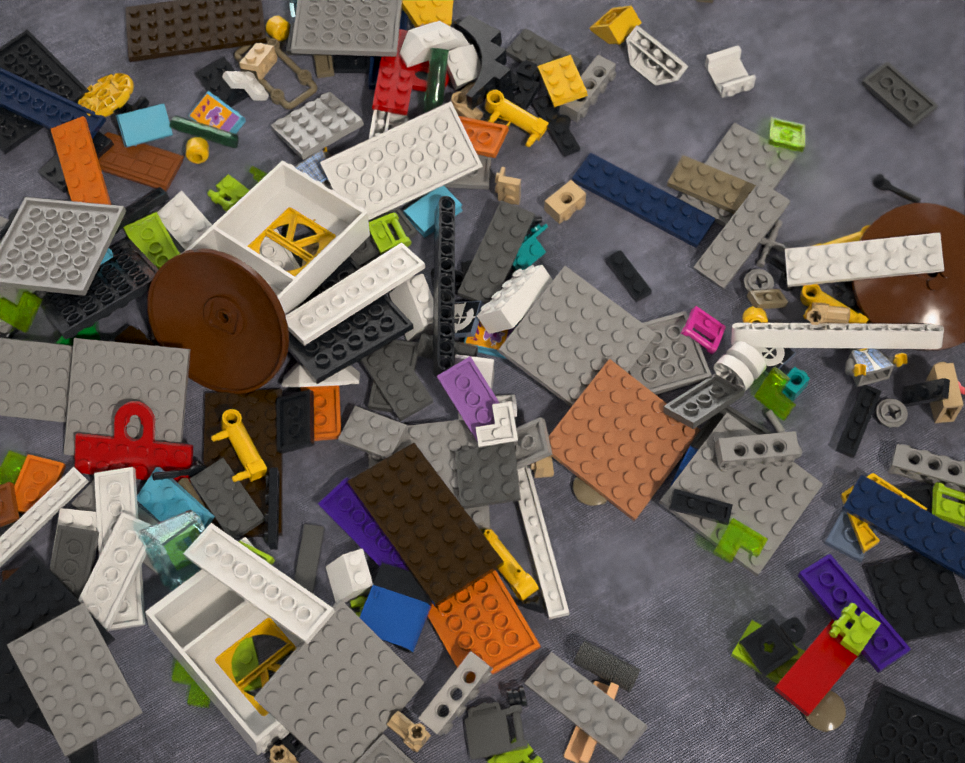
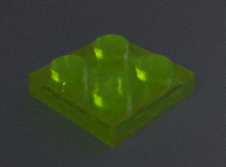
M771 117L768 129V144L803 152L805 148V125Z

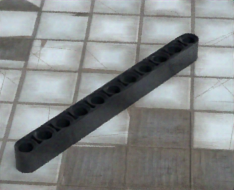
M442 196L435 209L433 374L436 378L439 374L454 366L455 201L449 196Z

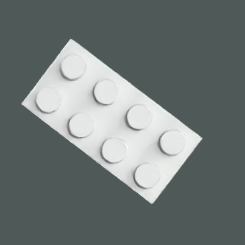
M532 265L525 270L518 269L512 274L511 280L506 281L502 285L503 288L491 297L492 300L481 307L482 311L477 317L489 334L514 328L552 283L553 280L543 265L535 267Z

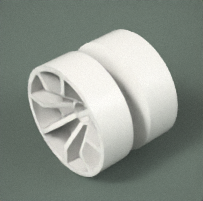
M742 341L735 342L726 355H723L714 365L716 375L745 389V391L766 370V363L761 354L751 345Z

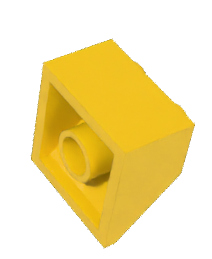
M632 6L611 8L589 29L608 44L618 45L626 40L625 37L633 31L636 25L639 26L641 21Z

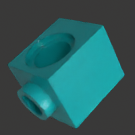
M794 367L780 382L778 391L793 402L807 387L810 377L803 370ZM791 381H796L799 385H795Z

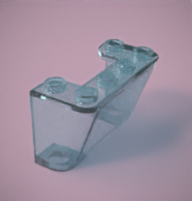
M191 509L139 531L141 534L139 539L147 547L145 550L147 555L154 561L152 566L161 575L159 577L160 582L165 587L169 586L171 591L202 570L183 554L200 536L199 530L201 532L205 530L200 516Z

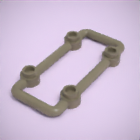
M266 36L267 43L265 44L274 46L277 56L298 75L299 83L310 87V89L289 103L285 100L284 92L281 89H274L264 78L262 80L258 79L256 71L241 69L240 62L244 58L241 55L250 50L254 45L242 46L234 53V58L239 63L240 70L253 73L257 81L270 94L271 101L274 104H280L288 110L293 109L317 92L318 88L312 80L311 72L306 69L302 70L281 50L280 43L275 38L270 39Z

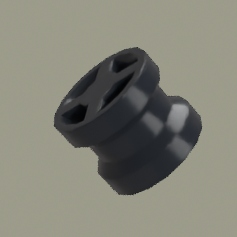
M523 685L518 686L517 689H506L510 707L514 705L527 706Z

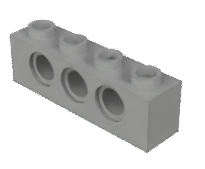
M597 55L581 76L588 96L560 105V113L569 116L575 122H578L581 117L584 118L588 108L596 103L599 94L604 93L609 81L612 82L614 80L616 64Z
M796 431L719 438L714 444L718 467H725V469H732L737 467V465L752 467L757 463L772 465L778 461H782L784 464L792 463L800 455ZM773 446L778 447L780 453L774 451ZM753 448L759 449L761 454L755 453ZM734 450H739L742 456L736 455Z
M905 444L896 445L888 473L932 485L939 482L944 484L945 487L965 493V461L952 460L944 455H934L927 450L913 449ZM909 460L915 461L916 464H911ZM928 465L934 466L936 470L930 469ZM948 471L954 472L955 476L949 474Z
M470 651L418 719L437 735L447 734L453 727L452 722L456 716L459 718L465 712L466 703L469 700L472 701L478 695L480 685L489 681L493 668ZM474 672L475 681L468 684L466 676ZM461 689V699L454 700V691ZM443 706H448L449 714L446 717L440 715V710Z

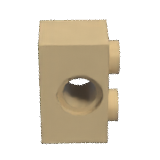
M570 180L545 200L544 211L560 224L564 220H568L577 209L580 210L586 204V193Z

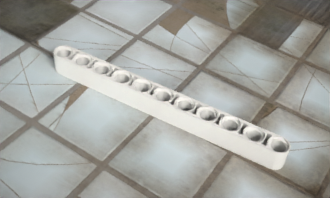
M735 323L732 325L731 344L742 341L752 347L939 349L942 347L944 327L937 324L820 323L819 325H812L811 323Z

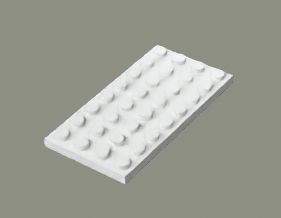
M451 101L320 162L332 189L340 196L351 200L358 207H363L368 212V221L483 167Z

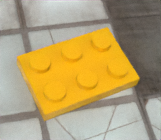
M571 55L538 66V71L554 107L588 96Z

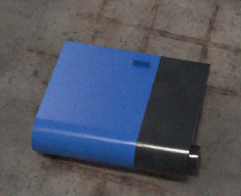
M382 563L359 618L382 641L391 643L397 649L412 654L431 609L432 602L409 571Z

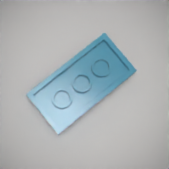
M156 467L153 473L163 472L164 470L161 467ZM151 474L137 495V501L172 533L181 529L184 524L192 522L196 527V533L199 537L215 517L173 478L154 481ZM187 536L183 539L186 542L187 546L190 547L192 541L190 537Z

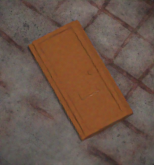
M110 132L105 134V136L113 141L114 145L98 159L102 172L155 189L161 187L165 192L169 189L183 163L184 156L144 143L125 148L122 136Z

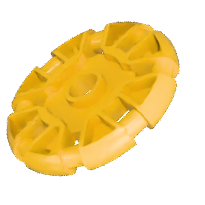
M123 73L107 75L97 80L98 82L93 86L90 85L87 88L89 92H86L85 96L79 99L78 104L94 111L96 115L108 117L114 113L115 109L118 107L120 109L129 100V94H132L134 90L133 80L130 76Z

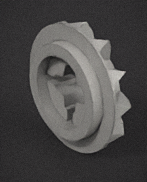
M761 269L748 272L744 278V287H746L747 293L755 290L773 289L774 286L773 277L767 271ZM756 279H758L760 283H763L761 285V288H759L758 285L755 284Z
M896 399L883 400L876 409L877 419H879L882 425L888 426L889 429L892 427L898 428L907 420L908 412L906 407ZM889 410H890L892 413H896L895 416H894V418H892V416H885V415L888 414Z

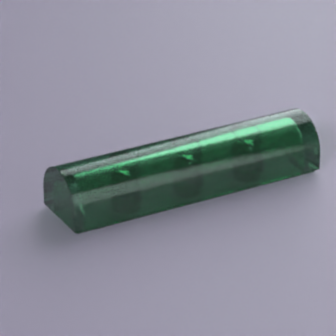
M430 49L423 114L443 105L449 54L447 49Z
M174 116L169 125L170 128L179 132L200 137L233 149L237 148L239 138L237 134L184 117Z

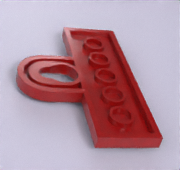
M399 29L397 57H381L372 105L374 110L407 116L412 89L428 93H438L443 91L448 85L449 73L439 63L426 61L410 67L406 66L400 56V51L408 33L407 30ZM419 71L426 72L434 76L436 81L421 80L416 77L415 73Z
M139 401L128 402L118 409L114 420V437L81 433L75 436V469L82 474L94 475V473L133 467L135 468L136 479L148 480L156 467H161L164 471L186 470L193 466V445L155 441L154 413L149 406ZM133 415L139 416L143 425V435L140 439L131 438L126 430ZM186 475L173 479L178 483L182 478H188L190 481L192 477Z

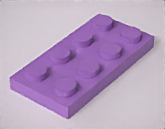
M469 356L439 374L437 378L478 443L475 427L495 424L492 404H498L499 401L475 362Z

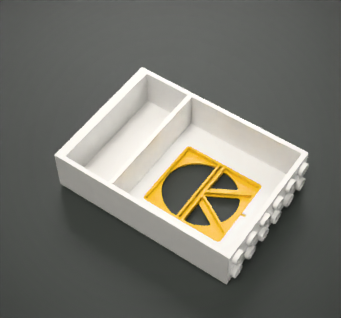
M282 160L185 251L212 249L225 252L242 260L257 271L270 285L278 297L286 316L294 311L370 236L368 212L363 207L353 204L348 198L340 196L335 190H330L320 181L312 179L308 174L302 173L292 164ZM289 224L286 238L274 231L277 227ZM297 224L308 226L316 233V235L293 242ZM267 236L307 261V263L300 268L285 271L260 255L261 243ZM319 243L318 251L314 256L302 249V247Z
M246 537L240 540L254 547ZM203 569L145 611L150 629L257 755L261 752L266 753L273 747V743L277 739L281 740L290 733L254 699V696L246 693L244 688L259 676L261 677L263 688L269 681L268 670L276 672L282 666L276 663L300 645L302 641ZM271 635L287 643L238 683L236 682L232 673V658L235 650L240 645L239 643L246 637Z

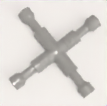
M781 220L775 222V227L768 239L763 238L759 243L765 246L761 253V259L757 262L758 267H764L765 259L769 256L772 248L781 252L785 251V249H790L783 244L775 242L778 229L783 224Z

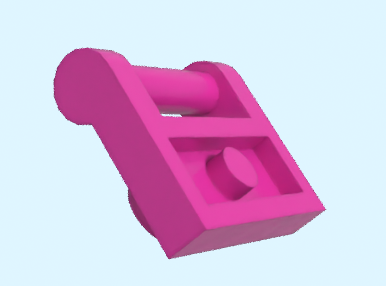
M695 306L692 308L681 334L686 337L689 336L705 347L707 352L714 354L726 326ZM695 328L712 341L709 342L707 339H705L692 329Z

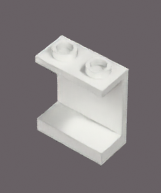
M739 45L706 56L705 68L721 98L733 96L736 93L749 91L754 88L756 76H749L740 60L741 49Z

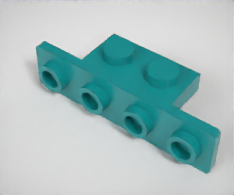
M537 224L530 230L532 233L525 237L512 265L514 271L527 269L546 253L536 237L548 228L547 224L541 226Z

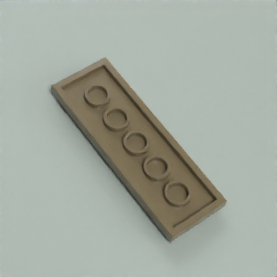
M682 155L667 183L668 187L732 214H735L756 186L685 155Z

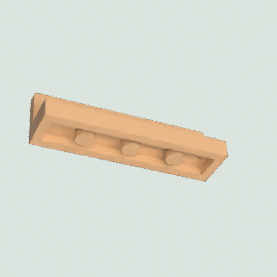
M594 681L595 686L613 700L615 699L619 685L611 682L610 686ZM576 726L565 751L564 758L574 763H589L597 742Z

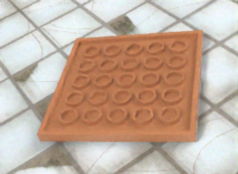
M609 359L551 432L549 441L553 458L634 521L688 450L700 429L697 427L692 429L663 413V406L667 403Z

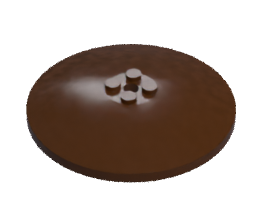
M933 203L906 204L888 211L867 228L859 241L940 233L944 271L935 272L934 278L928 276L927 273L851 281L856 302L863 315L869 319L868 322L870 324H937L944 327L941 348L913 349L918 351L946 350L965 342V215L952 208Z
M193 249L172 257L160 267L153 277L148 292V315L152 331L159 346L191 349L188 378L214 391L241 394L261 388L279 372L286 359L289 346V330L286 316L273 289L251 266L225 252L212 249ZM222 312L228 316V320L224 318Z

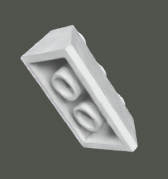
M420 274L404 281L389 294L391 301L413 323L414 329L404 334L408 342L420 338L423 333L433 334V297L424 274Z

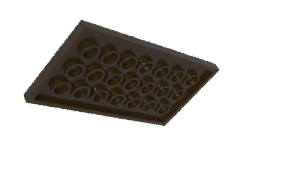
M173 0L125 7L128 58L130 62L255 45V43H267L262 0Z
M282 389L255 390L241 394H231L228 392L205 393L204 465L209 467L224 458L235 475L245 471L228 437L215 442L211 439V436L222 431L223 413L229 409L239 411L242 416V422L267 467L266 475H269L270 468H278L280 474L279 536H283V454L277 452L276 398L283 397ZM266 476L250 482L249 478L241 480L240 483L265 517V512L269 511V505H266L265 495L269 493V487H266ZM203 501V504H204L205 508H206L209 512H211V511L209 510V508L207 507V505L205 504V502ZM214 517L211 523L224 532ZM264 521L239 538L264 537L265 531H268V524H265Z
M415 443L410 444L347 481L349 488L435 607L504 565V561Z

